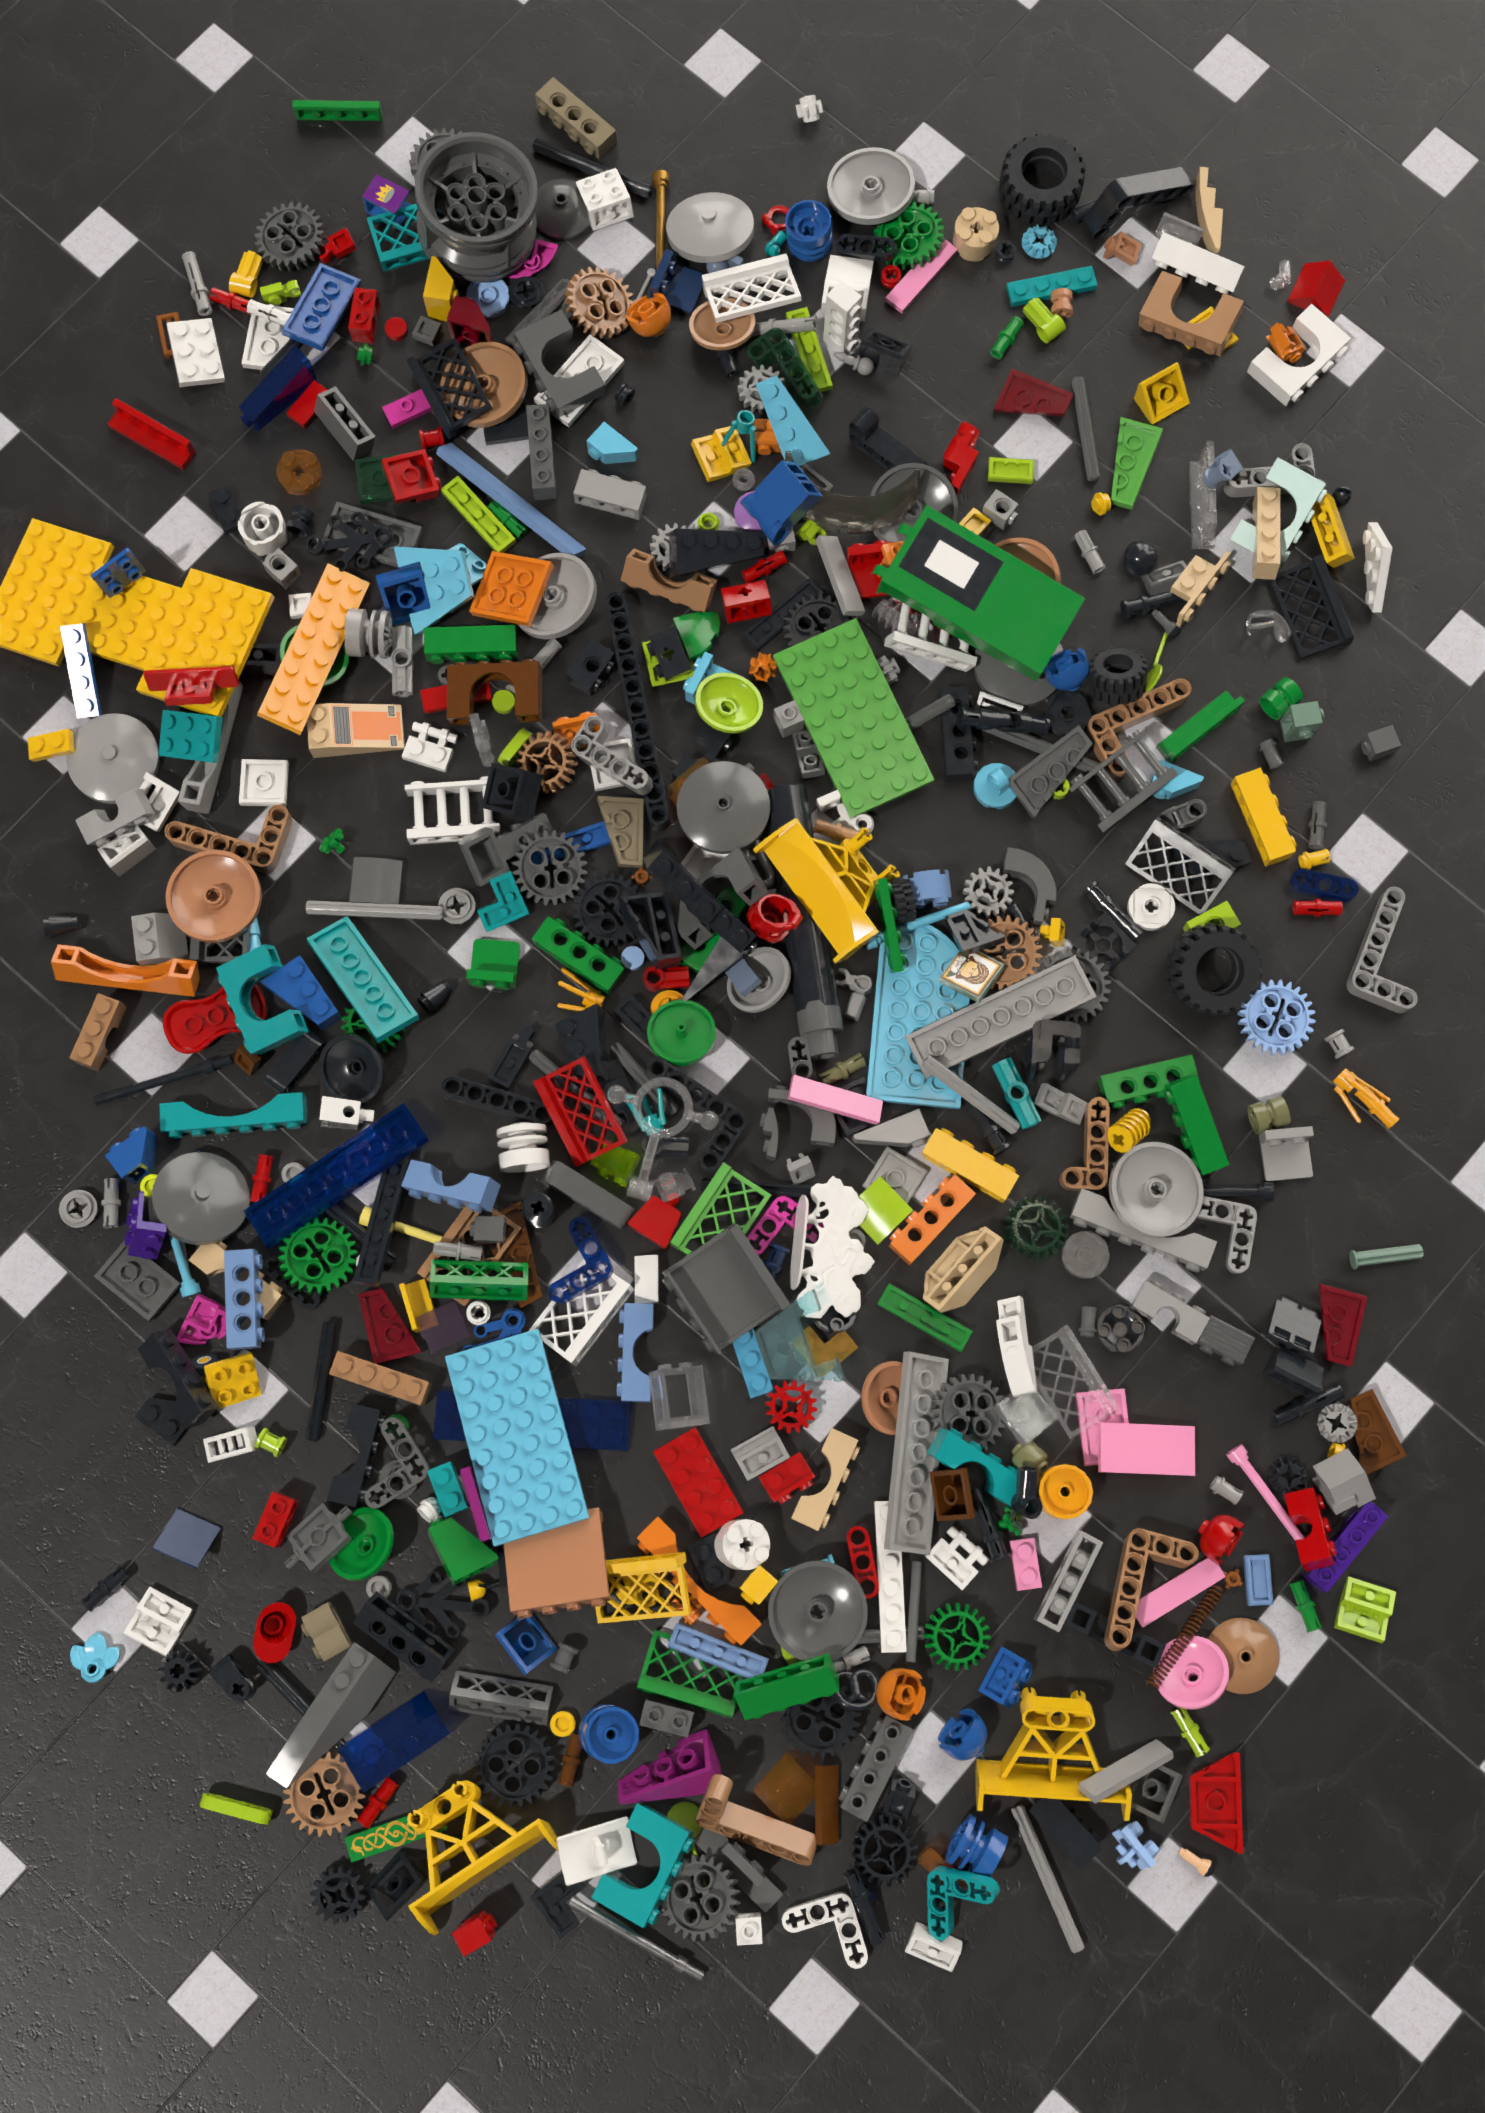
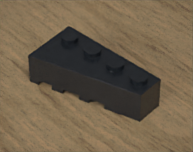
M676 528L669 532V578L754 560L764 555L763 532Z

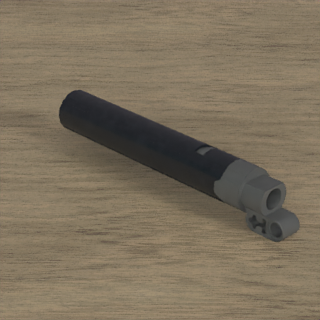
M782 784L767 790L770 800L769 834L771 835L788 822L797 818L808 835L814 838L807 788L801 784ZM774 866L778 894L792 900L801 911L803 917L798 927L789 930L785 937L800 1037L791 1039L788 1044L792 1075L799 1076V1070L802 1067H808L809 1073L803 1078L814 1080L816 1077L814 1061L839 1057L836 1034L844 1030L836 977L833 970L834 963L831 944ZM800 1044H802L805 1047L801 1050L802 1057L805 1060H801L800 1054L796 1051L797 1049H799Z

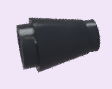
M49 915L48 918H43L46 937L51 936L54 938L79 930L77 916Z
M443 980L441 983L421 992L417 1001L427 1013H430L432 1010L436 1011L453 990Z

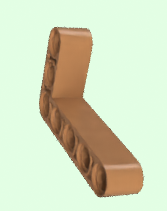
M1176 679L1144 693L1141 698H1137V701L1133 703L1129 702L1127 705L1119 704L1091 717L1085 733L1093 743L1091 746L1099 762L1102 763L1122 747L1116 736L1117 733L1184 704L1191 693V684L1185 679ZM1180 689L1184 695H1178L1174 690ZM1154 698H1160L1164 704H1157ZM1139 707L1143 710V713H1136L1133 708ZM1113 716L1121 717L1123 722L1114 721ZM1099 725L1103 731H1095L1092 726ZM1102 745L1111 746L1113 751H1105ZM1114 759L1104 768L1114 781H1120L1125 777L1126 772L1124 770L1118 772L1113 769L1112 765H1119L1116 759Z
M273 805L267 813L257 844L179 821L167 824L164 832L173 846L194 853L217 850L218 845L222 843L226 844L223 851L236 855L242 850H248L247 855L242 859L255 871L271 873L278 865L293 819L285 806ZM279 814H285V818L282 821H275ZM182 831L179 838H173L175 832ZM270 836H278L275 842L268 843ZM204 837V841L201 844L195 845L197 838ZM263 857H270L268 863L260 864V861Z
M1139 1528L1134 1529L1125 1537L1104 1642L1108 1649L1118 1652L1130 1644L1147 1559L1178 1568H1187L1199 1556V1551L1193 1543ZM1133 1536L1138 1537L1142 1541V1547H1137L1133 1544ZM1156 1543H1161L1165 1546V1554L1157 1551ZM1180 1550H1185L1189 1553V1561L1181 1557ZM1128 1560H1132L1137 1564V1571H1132L1128 1568ZM1123 1584L1130 1585L1133 1590L1132 1595H1127L1123 1592ZM1118 1608H1123L1127 1611V1620L1121 1619L1118 1616ZM1114 1632L1121 1634L1123 1637L1122 1644H1117L1113 1640Z
M719 1774L711 1777L695 1819L699 1826L797 1864L806 1866L812 1864L817 1848L815 1834L729 1802L728 1799L733 1787L732 1780Z

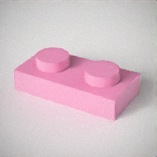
M1034 1538L1009 1541L1017 1591L1041 1588L1042 1583Z

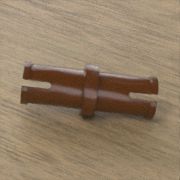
M570 1733V1740L566 1756L563 1755L562 1758L564 1764L558 1784L568 1787H574L573 1784L578 1765L582 1763L580 1757L583 1748L577 1734Z

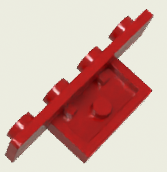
M233 666L145 670L143 673L149 691H166L164 700L167 706L212 704L216 688L239 686V680Z

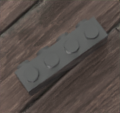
M886 1713L883 1718H877L872 1729L875 1731V1734L871 1741L866 1740L861 1750L864 1756L860 1764L857 1762L854 1764L849 1774L852 1780L848 1787L843 1786L838 1796V1799L841 1800L840 1808L868 1822L913 1731L911 1727L888 1716Z

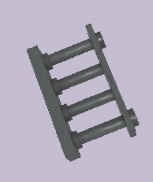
M1135 730L1126 737L1129 742L1087 775L1079 774L1070 781L1073 785L1069 788L1070 791L1073 792L1078 788L1099 814L1101 822L1098 824V827L1102 832L1106 831L1178 775L1173 767L1169 769L1166 766L1163 767L1141 739L1147 734L1144 730L1142 732ZM1133 744L1156 772L1155 776L1157 779L1150 784L1142 779L1122 753ZM1114 759H1116L1137 786L1136 790L1138 793L1132 798L1123 793L1104 768ZM1094 774L1100 777L1118 800L1119 808L1113 813L1110 810L1107 811L1085 782Z

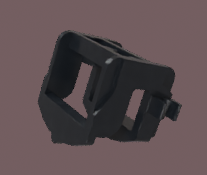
M1038 1020L1034 1023L1033 1031L1027 1035L1025 1081L1027 1085H1032L1035 1073H1039L1044 1068L1045 1062L1051 1057L1052 1047H1056L1058 1050L1057 1080L1063 1081L1065 1077L1074 1074L1080 1065L1082 1037L1079 1024L1053 1020Z

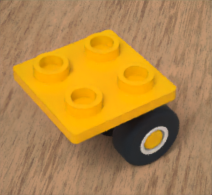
M251 1352L221 1361L216 1354L212 1353L202 1354L192 1359L191 1363L218 1405V1409L261 1396L259 1380Z

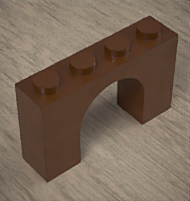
M524 659L522 662L502 660L499 663L479 661L477 664L457 662L454 665H447V719L452 726L474 725L475 696L484 684L494 680H503L514 686L515 716L519 723L542 722V668L538 661Z

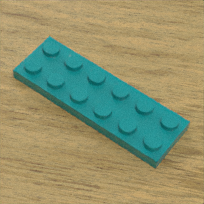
M348 916L307 938L308 944L378 1043L419 1020L414 1008Z

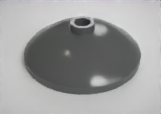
M555 179L537 189L536 229L546 237L555 240H569L580 236L590 227L587 208L576 186L577 181Z

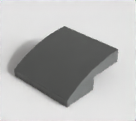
M354 857L349 902L399 904L403 861Z

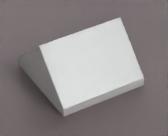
M134 825L130 827V832L119 837L114 836L108 844L97 849L108 866L119 877L156 850L139 826Z

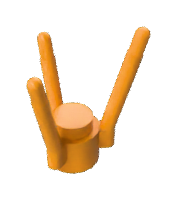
M566 968L561 969L563 973L588 991L585 993L559 981V986L584 997L582 1004L586 1006L558 1003V1008L582 1011L596 1003L602 1007L606 996L601 995V991L594 989Z
M1347 1068L1333 1081L1337 1085L1334 1090L1340 1095L1357 1123H1360L1361 1119L1345 1095L1344 1090L1349 1093L1355 1087L1363 1095L1374 1101L1375 1097L1362 1087L1366 1084L1376 1096L1386 1102L1391 1101L1389 1097L1358 1078Z

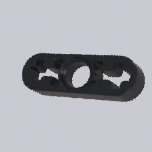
M843 234L836 241V249L843 257L891 261L898 254V246L889 237ZM849 242L851 246H847L846 250H844L843 245H847ZM865 243H872L870 251L862 252V246ZM888 245H890L891 250L889 249V250H887V252L885 253V252L883 251V249H887V248H888Z
M271 1256L265 1260L263 1269L266 1275L302 1308L315 1310L320 1306L322 1297L316 1289L313 1290L315 1303L305 1304L307 1299L302 1294H299L298 1298L295 1296L300 1293L299 1285L296 1289L289 1290L286 1286L287 1280L284 1275L282 1277L276 1271L270 1272L272 1270L270 1264L272 1262L276 1264L280 1262L278 1256ZM280 1262L278 1267L280 1268L285 1262ZM305 1288L304 1291L309 1294L308 1288Z

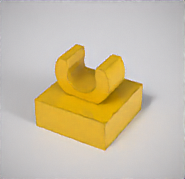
M1051 918V926H1040L1039 935L1043 939H1049L1054 947H1064L1066 924L1061 918Z

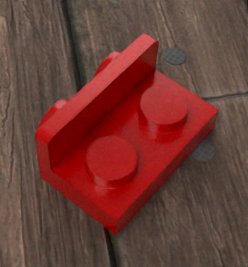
M799 1452L758 1478L773 1503L778 1500L782 1504L793 1497L790 1493L799 1487L803 1491L814 1483L811 1479L815 1478V1475Z

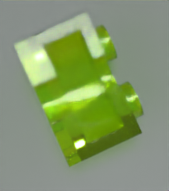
M618 1146L593 1158L589 1164L597 1168L595 1173L605 1179L611 1176L614 1178L613 1181L626 1187L641 1156Z

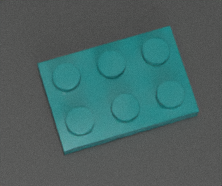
M163 710L158 756L218 763L223 717Z

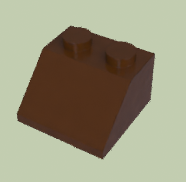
M967 1466L929 1472L937 1521L975 1518Z

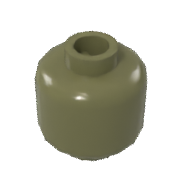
M1028 1441L1024 1444L1019 1442L1011 1452L1014 1455L1012 1465L1016 1469L1021 1466L1036 1467L1040 1469L1041 1474L1048 1466L1046 1462L1047 1454L1033 1441Z

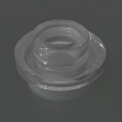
M741 468L733 475V485L738 490H749L755 483V476L749 469ZM745 478V479H747L748 481L745 482V483H742V482H740V479Z

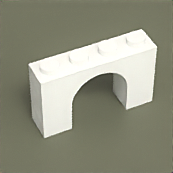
M1313 304L1296 318L1292 328L1311 346L1314 351L1315 361L1305 367H1293L1283 362L1266 347L1252 360L1247 371L1248 374L1285 406L1291 401L1297 402L1303 395V390L1307 386L1311 388L1319 379L1318 375L1321 372L1324 374L1328 372L1334 364L1333 361L1337 357L1341 359L1349 350L1347 345L1351 338Z

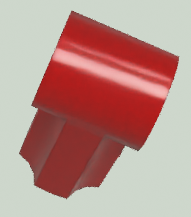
M651 966L643 974L645 987L652 992L660 991L661 989L690 987L688 966L656 970ZM653 974L660 977V981L655 984L648 981L649 976Z

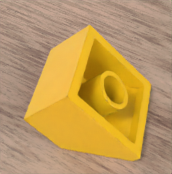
M432 256L423 299L429 319L447 322L446 319L455 296H459V292L455 289L454 280L437 257Z

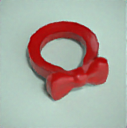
M774 206L769 210L768 214H763L762 223L770 228L773 236L779 230L786 229L785 224H774L771 221L772 215L776 212H782L787 215L789 208L785 206Z

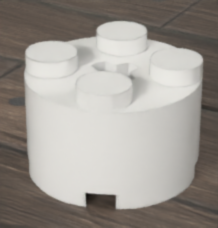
M254 502L243 509L242 515L238 520V529L246 546L256 555H268L287 544L288 530L286 523L276 506L265 504L264 502Z
M748 1519L732 1520L721 1527L718 1535H716L714 1547L718 1559L729 1568L751 1570L757 1568L768 1559L770 1539L761 1523ZM744 1541L745 1546L743 1548H740V1543H743Z

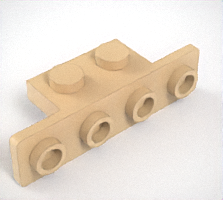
M1226 551L1216 565L1195 555L1172 585L1170 592L1188 601L1178 615L1176 626L1181 627L1185 621L1189 622L1196 606H1201L1204 603L1208 590L1212 591L1219 581L1218 577L1221 574H1226L1231 565L1229 562L1230 552Z

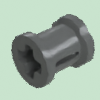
M559 1642L558 1646L560 1648L549 1666L563 1673L570 1674L571 1670L569 1668L575 1655L579 1654V1650Z

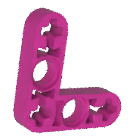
M786 1196L776 1198L747 1237L749 1242H755L759 1235L755 1234L758 1230L762 1236L769 1238L767 1242L764 1239L760 1241V1250L755 1249L758 1256L764 1253L785 1223L791 1228H795L796 1213L793 1215L792 1220L789 1221L787 1218L790 1214L786 1211L779 1213L777 1205L778 1203L783 1204L787 1202V1208L793 1212L794 1208L797 1209L798 1204ZM766 1220H772L776 1224V1229L772 1233H766L762 1229V1224ZM823 1222L818 1223L821 1228H824ZM809 1223L807 1231L811 1229L813 1224ZM812 1231L811 1235L806 1233V1239L813 1244L818 1241V1235Z

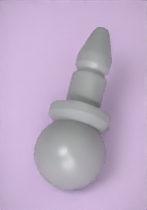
M844 352L833 353L839 361L853 365L852 370H858L861 375H869L874 370V362L868 357L861 358L858 355L855 358L849 354L846 355Z

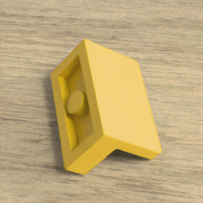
M426 1279L409 1284H399L412 1330L417 1333L438 1326L439 1322L432 1299L429 1298L430 1292Z

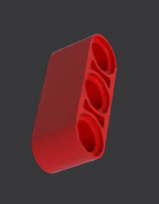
M854 1526L846 1534L852 1572L860 1585L864 1580H871L873 1582V1591L865 1594L866 1598H872L877 1594L879 1584L870 1538L865 1528ZM855 1530H860L864 1534V1541L859 1545L851 1541V1534ZM860 1555H866L869 1559V1565L865 1569H859L856 1566V1558Z

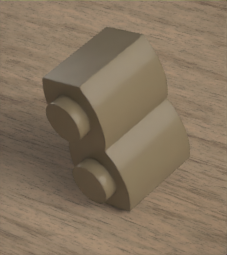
M327 1602L301 1617L303 1621L301 1628L306 1637L311 1636L315 1645L312 1646V1649L318 1659L322 1658L324 1662L329 1661L353 1645L331 1602Z

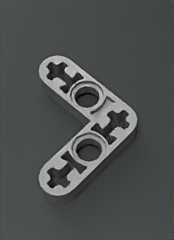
M1203 1196L1202 1206L1209 1207L1210 1203H1213L1210 1209V1216L1207 1215L1209 1210L1202 1209L1196 1218L1232 1225L1226 1267L1233 1274H1240L1246 1271L1250 1264L1255 1234L1256 1210L1249 1205ZM1218 1205H1223L1227 1208V1217L1220 1218L1216 1215L1215 1209ZM1245 1210L1247 1215L1251 1216V1219L1245 1222V1227H1250V1230L1245 1228L1237 1229V1225H1243V1218L1239 1214H1242ZM1238 1233H1243L1247 1236L1248 1242L1245 1246H1240L1236 1243L1235 1236ZM1233 1248L1238 1251L1246 1250V1254H1240L1239 1260L1243 1262V1266H1240L1238 1269L1232 1263V1260H1235L1238 1252H1233Z

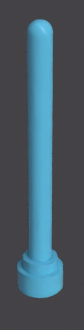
M964 902L917 918L915 921L897 925L896 929H899L902 934L943 920L947 915L965 909L970 910L971 904ZM882 931L865 944L868 950L878 947V944H881V941L884 940Z
M169 1234L183 1281L180 1288L182 1298L201 1292L199 1283L192 1279L181 1241Z

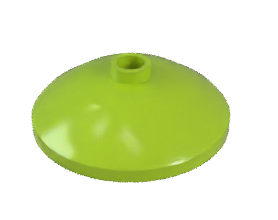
M723 672L710 675L699 684L695 694V706L700 717L712 728L725 733H741L751 729L757 724L763 712V700L758 689L749 680L737 674Z

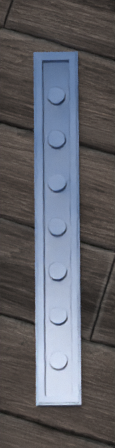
M448 443L438 448L436 454L561 553L571 554L578 558L585 554L587 549L453 443Z

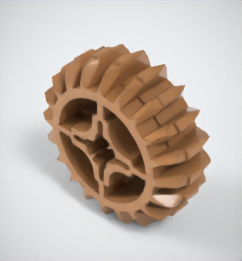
M546 731L545 735L538 732L537 739L530 736V744L522 743L523 747L526 748L525 751H518V754L522 755V759L516 760L518 764L522 765L518 769L533 772L532 761L537 764L536 773L543 775L539 792L542 790L544 794H549L551 790L553 793H557L558 786L561 789H565L564 781L571 783L572 779L569 775L577 774L572 769V766L579 765L577 761L572 760L577 755L571 752V743L567 744L568 739L566 737L561 738L559 733L552 735L550 731ZM548 745V748L545 747L543 753L535 754L541 747ZM558 748H559V750H560V752H561V754H562V758H563V763H562V764H560V763L558 762V759H557V756H558L557 749H558ZM540 759L550 760V762L555 764V766H552L550 764L544 765V763L541 762ZM553 771H560L554 778L546 781Z

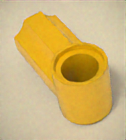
M249 250L244 252L237 273L233 272L230 277V292H235L249 298L254 297L257 289V277L263 264V258L256 252Z

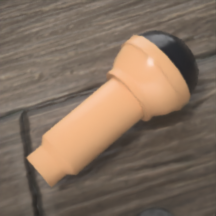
M1180 1848L1178 1854L1195 1866L1201 1876L1209 1877L1214 1873L1215 1867L1211 1860L1201 1859L1188 1849Z

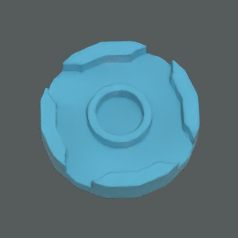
M991 763L984 766L977 773L974 780V794L977 800L985 807L1003 809L1010 806L1016 799V795L1009 787L1008 778L1016 772L1009 766L1001 763Z

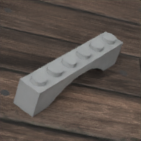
M240 681L239 686L234 688L222 715L218 763L195 761L189 774L183 780L178 802L188 811L206 814L210 812L243 690V685Z
M1085 1189L1078 1191L1069 1218L1073 1219V1223L1077 1226L1087 1228L1088 1225L1096 1228L1095 1232L1100 1235L1109 1237L1111 1234L1118 1237V1241L1129 1246L1132 1243L1141 1246V1251L1154 1255L1155 1252L1164 1255V1260L1175 1264L1179 1261L1186 1264L1185 1268L1194 1272L1204 1271L1208 1268L1217 1241L1197 1233L1171 1238H1152L1138 1234L1120 1220L1103 1196Z

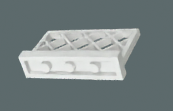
M787 254L702 275L703 291L709 301L716 323L802 301L800 291L789 266ZM788 277V278L785 280V282H782V281H780V280H777V279H781V278ZM766 282L764 287L757 286L758 284ZM771 285L780 287L777 292L768 290ZM745 288L742 293L735 291L738 289ZM785 289L794 292L793 295H782ZM750 290L758 292L756 298L747 295ZM723 294L721 298L715 297V295ZM729 295L738 298L735 303L726 301ZM764 295L772 298L766 302L761 300ZM742 301L751 303L747 307L739 306ZM721 306L729 308L728 312L718 313Z
M587 1254L529 1331L539 1329L543 1323L552 1321L553 1334H541L542 1341L577 1367L633 1293L634 1289L626 1281L619 1278ZM590 1262L596 1266L597 1276L584 1278L583 1270ZM612 1278L617 1282L611 1291L603 1292L602 1279ZM598 1280L599 1293L586 1295L585 1282ZM581 1283L582 1295L570 1297L569 1288L572 1284ZM600 1297L599 1308L588 1311L587 1299ZM583 1299L584 1312L572 1314L570 1301ZM566 1302L568 1315L555 1317L554 1308L556 1305ZM585 1316L586 1325L583 1329L573 1331L572 1318ZM568 1319L570 1331L557 1333L556 1321ZM570 1335L571 1344L564 1352L558 1347L557 1337ZM554 1338V1343H552L548 1339Z

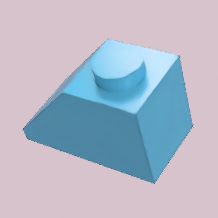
M605 422L586 440L589 455L595 460L599 459L604 464L636 462L639 459L638 448Z
M1160 760L1163 767L1166 766L1168 769L1173 767L1178 775L1152 795L1158 799L1166 798L1169 800L1197 789L1204 777ZM1154 772L1151 782L1157 779L1155 776L1156 772Z

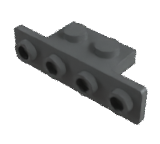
M705 1828L694 1838V1842L710 1858H718L717 1864L720 1862L726 1863L724 1871L733 1870L730 1878L737 1879L738 1882L736 1884L764 1912H768L782 1896V1892L763 1874L764 1868L755 1859L751 1862L744 1855L746 1850L737 1841L732 1843L726 1836Z

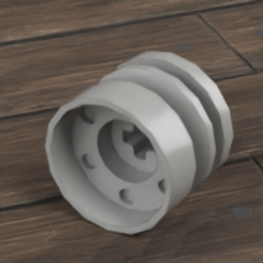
M349 608L345 622V650L347 656L364 657L367 647H369L371 658H377L379 652L380 658L388 659L393 638L390 611H382L380 615L378 610H373L370 620H368L366 609Z

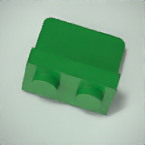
M488 939L474 940L471 969H467L466 975L469 985L476 988L492 986L499 990L516 988L520 954L519 943Z

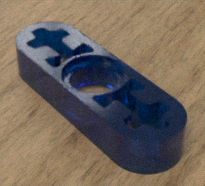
M1307 869L1296 870L1289 880L1291 888L1297 892L1344 902L1351 901L1359 891L1358 884L1352 879ZM1301 875L1303 876V880L1308 882H1305L1303 885H1299V881L1296 879H1298V877ZM1319 880L1328 881L1330 889L1322 891L1318 887ZM1346 885L1352 891L1348 895H1345V890H1342Z

